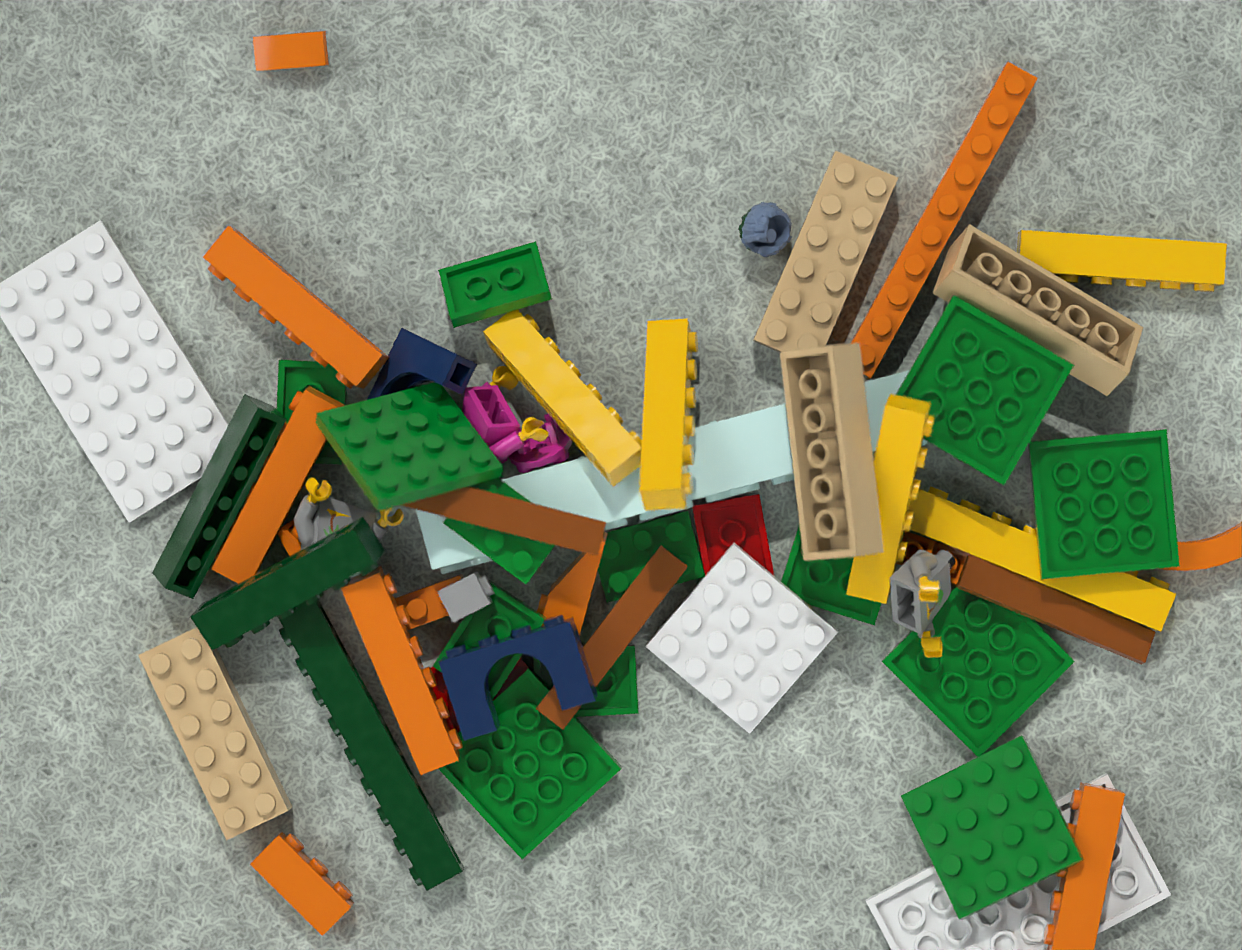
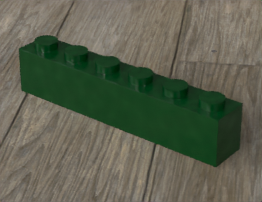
M244 394L152 572L165 589L194 599L287 420L274 406Z
M362 516L205 601L195 610L190 618L212 651L222 645H225L226 648L232 647L244 638V633L250 630L253 634L260 632L270 624L269 620L276 616L280 620L288 617L297 610L296 606L304 601L307 605H310L324 595L323 591L331 587L336 591L347 585L352 580L351 576L360 573L361 576L369 574L379 566L377 561L386 550Z

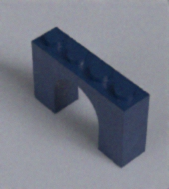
M401 328L388 354L390 358L379 372L367 400L411 389L425 382H436L463 395L477 364Z
M563 615L554 616L544 620L545 626L532 630L530 625H525L511 630V637L499 640L498 635H493L479 640L478 647L466 650L465 645H460L445 651L447 656L439 661V665L463 740L497 731L501 726L489 690V675L494 663L506 655L522 653L533 656L541 661L551 675L562 710L596 700L598 697L597 690L573 617L564 620Z

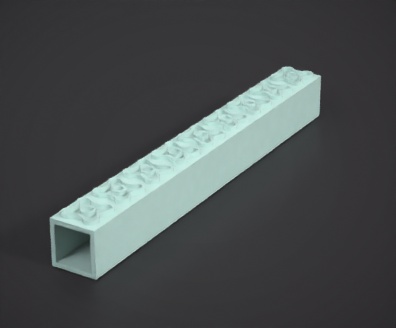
M909 370L864 382L873 458L875 457L886 402L890 394H896ZM786 403L718 422L712 421L709 422L710 424L695 428V436L689 437V444L693 445L694 464L688 465V473L692 474L693 493L687 494L686 508L683 509L694 507L692 501L694 499L705 497L706 502L709 503L760 489L759 482L771 479L772 485L794 480ZM923 439L922 445L929 444V442ZM585 456L578 457L577 460L502 479V481L532 503L605 521L604 531L627 525V517L639 515L642 521L683 510L645 511L639 492L640 467L613 487ZM416 510L432 570L440 568L441 574L493 561L443 524L447 517Z

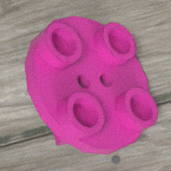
M549 414L544 415V424L539 427L549 432L548 437L542 442L529 438L525 441L526 445L508 456L510 462L516 466L520 473H528L536 467L549 463H562L570 455L568 449L572 445V440Z

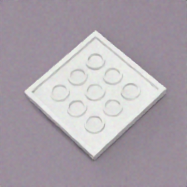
M733 543L649 640L646 648L750 734L835 637L838 629L736 543Z

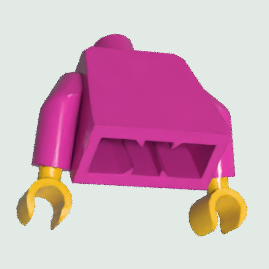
M498 366L493 372L492 382H485L479 387H466L462 412L499 462L504 463L510 454L526 445L525 441L531 438L542 442L548 437L549 432L539 428L544 424L543 421L531 417L523 422L522 431L518 432L520 425L499 388L502 386L512 390L519 380L506 366Z

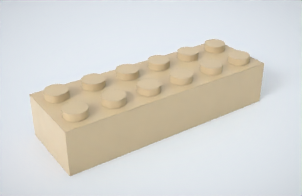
M835 150L754 336V342L779 353L826 346L898 177Z
M970 224L949 247L933 290L934 295L948 303L953 295L1072 363L1074 367L1069 373L1070 375L1106 396L1129 375L1143 327Z
M860 343L781 352L780 358L804 561L854 557L884 552Z
M198 628L189 630L139 654L142 665L226 840L289 811L292 805L217 648L212 651Z

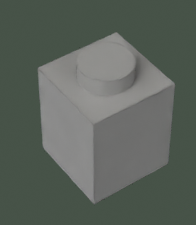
M475 572L438 591V594L452 622H455L492 603L493 601L490 596L494 594V590L486 575L480 577L478 572Z

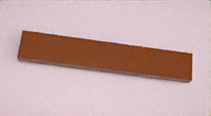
M472 487L460 488L401 505L598 556L606 526L605 521Z
M662 546L658 548L583 646L595 687L688 567ZM553 685L536 709L561 729H564L582 705L562 710Z
M971 554L966 557L956 585L958 589L1141 665L1146 662L1156 631Z

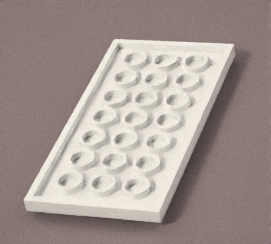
M101 220L0 283L1 319L129 523L201 479L229 424Z
M1106 773L1088 782V784L1115 789ZM1073 791L1055 800L1066 823L1073 822L1075 810L1070 809ZM1124 804L1097 934L1171 896ZM933 864L865 901L891 950H1047L1048 945L1043 943L1044 932L1047 923L1052 924L1055 911L1050 910L1051 897L1054 890L1059 891L1061 877H1057V874L1052 875L963 920H959Z

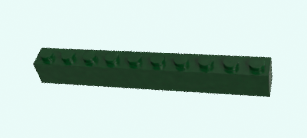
M317 600L310 605H307L304 601L297 605V610L282 620L279 619L283 626L279 629L280 635L288 647L293 645L299 655L295 659L296 664L304 677L309 675L315 687L311 691L320 707L326 705L332 717L328 719V723L337 737L343 736L348 746L344 749V752L353 767L358 765L364 777L360 781L369 797L375 795L380 804V807L376 809L385 826L391 825L396 834L393 842L400 855L404 856L407 854L413 866L409 868L413 880L417 886L423 884L426 891L463 872L464 866L320 601Z

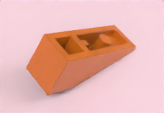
M606 532L603 533L598 556L582 552L551 585L549 594H541L537 612L545 616L546 619L558 615H563L564 620L573 617L579 636L608 535Z

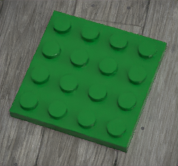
M953 295L895 395L931 403L929 415L935 416L930 437L924 436V440L1001 485H1005L1074 365Z
M436 382L316 414V425L377 511L502 477V464L445 388Z
M1167 429L1029 442L1028 450L1041 579L1180 567Z
M956 586L951 590L949 597L932 620L935 634L932 637L942 638V657H925L921 638H919L917 632L911 630L881 660L977 757L981 756L1075 662L1033 619L958 589Z
M530 667L493 701L501 725L497 731L463 740L460 731L458 734L463 748L459 749V760L438 768L521 859H524L622 769L619 762L575 715L566 727L561 729L536 709L550 691V688Z
M1023 735L901 795L959 920H963L1084 860Z

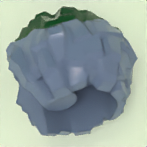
M762 202L754 205L741 217L742 223L739 225L738 231L740 232L742 243L749 251H753L763 257L778 254L779 250H782L792 238L790 235L791 219L776 203Z

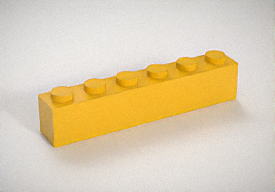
M1020 230L1018 232L1017 253L1068 283H1078V277L1092 278L1091 284L1112 285V279L1126 280L1125 286L1146 287V281L1160 282V289L1180 290L1181 284H1193L1194 291L1214 292L1215 286L1224 285L1227 243Z
M518 309L506 313L483 331L488 346L614 487L640 467L641 438L633 430L628 433L622 426L624 422L613 407L607 409L600 402L602 397L598 390L591 383L586 386L579 378L581 373L570 360L563 361L558 355L560 354L558 346L550 337L544 339L537 332L540 328L528 313L523 316Z
M688 318L647 321L639 486L645 511L686 508L687 494L693 493L692 474L688 473V465L694 464L693 445L689 444V437L695 436L694 416H690V408H696L695 388L691 387V380H697L696 360L692 359V352H698L697 332H691Z
M894 394L889 395L884 409L874 457L884 552L854 556L846 595L887 604L891 593L890 577L896 571L897 562H904L908 543L902 542L904 531L910 532L913 522L914 511L909 510L911 499L917 500L921 480L915 479L917 467L924 468L928 448L922 447L924 436L930 437L935 416L929 415L931 403Z

